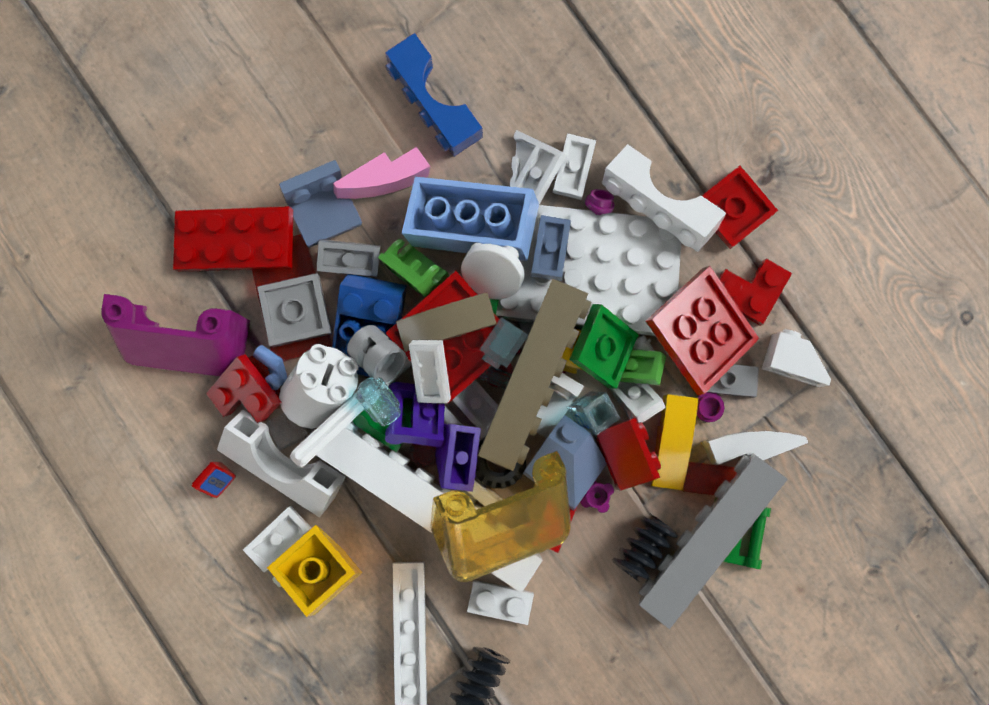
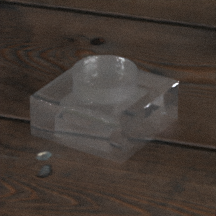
M285 413L266 421L269 432L279 451L308 437L305 428L289 420Z

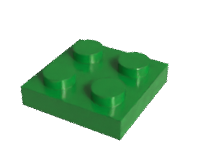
M593 304L569 360L607 388L617 389L639 334L602 304Z

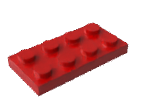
M289 206L175 211L173 270L292 269L293 209Z

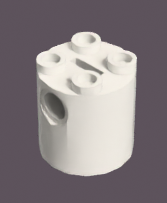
M321 344L312 346L310 350L302 355L280 388L279 399L282 402L280 404L282 411L289 420L298 426L310 429L318 428L350 399L355 392L358 383L357 362L338 349Z

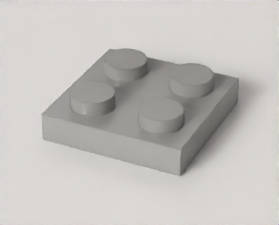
M318 274L257 287L270 347L332 334L321 280Z

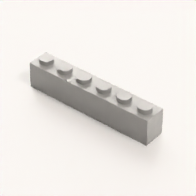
M754 453L749 458L746 455L741 458L734 468V471L737 472L730 483L725 480L714 494L718 497L711 507L705 505L695 518L699 523L692 532L687 529L676 543L679 546L678 550L673 556L667 554L657 567L660 573L654 580L648 578L638 591L642 595L639 600V606L668 629L673 626L788 480Z

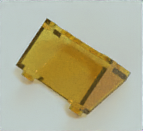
M558 451L536 460L532 469V476L535 482L533 488L477 510L469 496L461 491H450L433 498L430 529L447 569L454 579L461 582L472 581L558 546L567 539L571 529L567 472Z

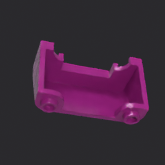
M104 294L101 316L123 360L129 364L220 377L236 357L245 355L250 320L232 310L207 309L199 316L196 331L159 327V323L151 321L147 317L146 306L133 304L128 298Z

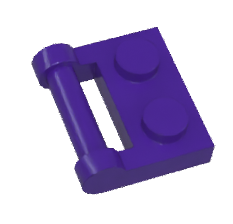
M391 383L388 388V396L391 398L389 427L385 430V441L395 445L405 442L441 447L444 441L445 403H418L415 384ZM404 398L412 399L411 428L402 427Z

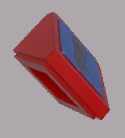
M221 461L210 462L192 482L191 486L213 498H218L233 482L236 475Z

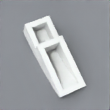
M772 431L739 432L702 441L710 464L719 465L739 456L742 458L746 455L749 458L752 453L762 460H766L808 443L807 438L804 436Z

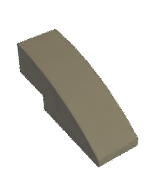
M488 292L396 321L405 352L410 351L409 344L412 340L445 341L497 324Z

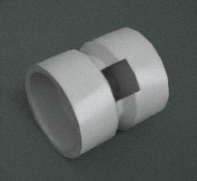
M368 325L358 330L347 346L349 357L353 358L379 384L393 380L399 375L406 364L407 356L405 352L374 325Z

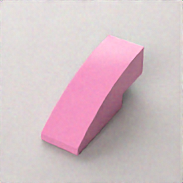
M417 147L392 162L384 152L334 182V194L337 199H358L394 193L412 186L415 177L427 178L430 165Z

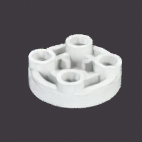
M474 243L461 265L462 277L468 285L479 295L488 292V296L491 299H506L515 295L523 282L524 269L518 259L519 253L514 247H501L482 243Z

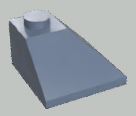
M564 415L523 474L574 511L607 463L591 433Z

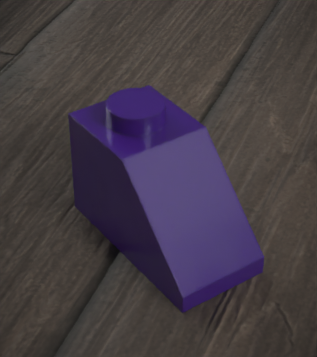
M444 424V441L441 447H436L435 452L441 488L473 492L481 428Z

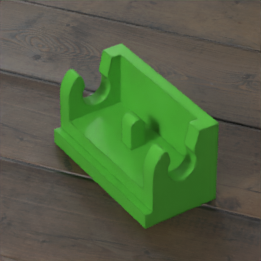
M398 239L384 254L381 253L378 258L392 273L425 298L444 282L450 274L411 246V244L405 246L397 254L398 250L405 244L404 240Z

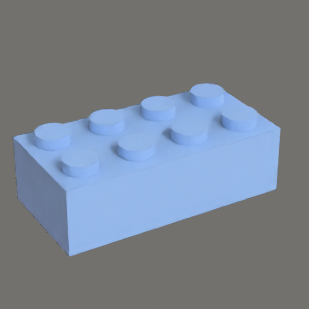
M415 177L402 235L413 247L467 253L474 243L494 244L501 247L512 246L518 251L519 260L528 261L539 202L534 190L529 188Z

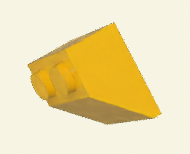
M318 525L313 526L267 567L306 617L316 615L363 573L344 549Z

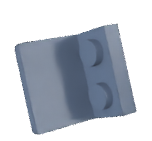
M336 160L279 183L286 204L293 209V218L309 248L319 244V239L329 240L362 225V220L352 200L337 199L334 194L333 183L342 178L341 170Z

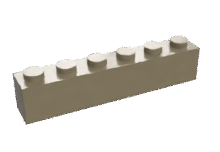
M552 278L478 456L512 471L516 463L523 465L530 449L524 444L529 434L536 435L542 420L537 417L541 405L547 407L554 389L549 388L553 376L560 378L567 361L561 357L566 347L573 348L579 331L574 329L578 317L585 320L592 303L586 300L589 293Z

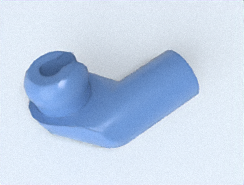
M260 345L254 351L253 357L268 367L270 375L265 380L272 390H278L288 378L284 362L281 357L265 346Z

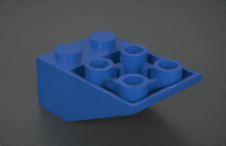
M348 274L339 287L332 348L338 349L349 357L347 346L350 339L358 330L368 325H374L386 334L396 324V321L402 319L407 285ZM358 365L357 374L370 377L364 371V369Z

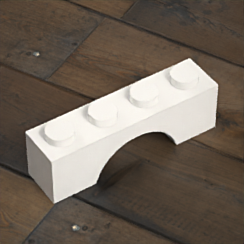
M627 144L606 167L602 184L610 193L618 195L627 201L635 211L642 212L652 219L659 228L667 230L676 236L683 245L699 252L717 231L726 212L703 196L681 201L661 194L654 187L650 178L652 161Z
M242 410L224 427L217 450L320 518L335 499L345 476L321 460L313 464H306L303 467L297 466L295 462L282 454L275 446L270 437L269 427L263 422L257 423L248 412Z

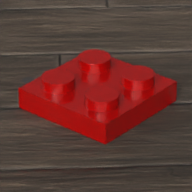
M741 165L702 195L726 212L723 221L715 233L729 249L733 248L778 211Z

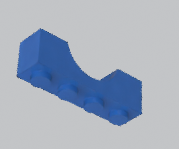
M415 33L385 52L388 61L385 67L394 81L399 79L403 84L402 92L409 103L413 104L415 102L421 111L418 114L426 127L432 126L438 135L435 138L443 151L449 149L455 157L483 138V128L466 104L458 106L444 105L436 101L428 93L425 86L427 78L433 69L432 56Z

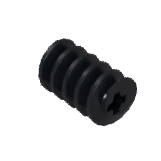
M652 514V519L641 518V522L646 527L645 529L638 527L633 529L638 539L631 537L626 539L631 549L623 547L619 549L624 559L615 557L612 559L615 565L638 582V577L645 579L650 577L645 567L656 569L657 565L652 559L653 556L663 559L664 555L659 547H671L666 537H678V534L672 528Z
M474 646L472 650L479 657L478 659H467V662L473 669L472 671L462 669L461 674L467 679V682H456V686L462 692L461 694L451 692L450 697L456 702L455 705H489L487 699H492L495 695L492 687L500 685V679L497 675H505L506 668L503 664H509L510 660L492 649Z

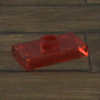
M689 461L681 491L714 495L719 486L725 480L730 483L737 472L734 471L735 467Z

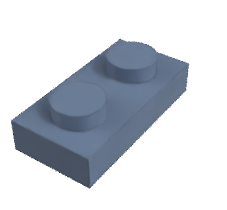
M541 215L531 277L562 280L571 220Z

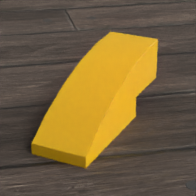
M667 394L663 395V402L666 408L661 410L660 426L657 427L655 453L661 464V469L658 470L661 478L653 480L651 486L682 490L693 442L698 398Z

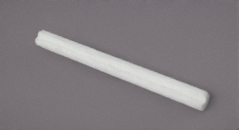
M406 358L403 370L397 377L387 383L379 384L371 378L292 451L290 455L291 460L299 467L305 466L387 389L391 383L412 365L411 361Z

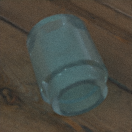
M370 377L358 386L359 391L356 394V399L374 422H378L381 426H386L400 416L402 412L399 408L400 402L382 378L374 379Z

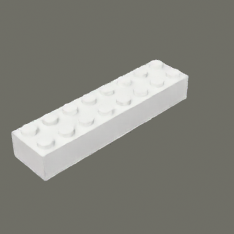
M353 421L316 454V456L520 593L523 592L543 561L537 544L525 536H522L519 540L512 535L513 531L509 525L498 518L495 523L485 517L487 511L473 502L468 506L459 500L461 494L458 491L441 488L433 482L436 478L434 475L421 467L417 470L407 465L410 461L407 457L393 450L389 453L382 448L383 443L367 433L364 435L357 431L358 427Z

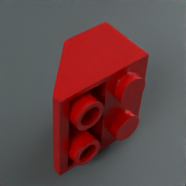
M636 418L624 420L593 433L601 454L607 463L606 466L616 490L622 491L661 478L658 470L661 469L660 461L654 451H649L645 442L649 439L647 430L642 422L637 423Z

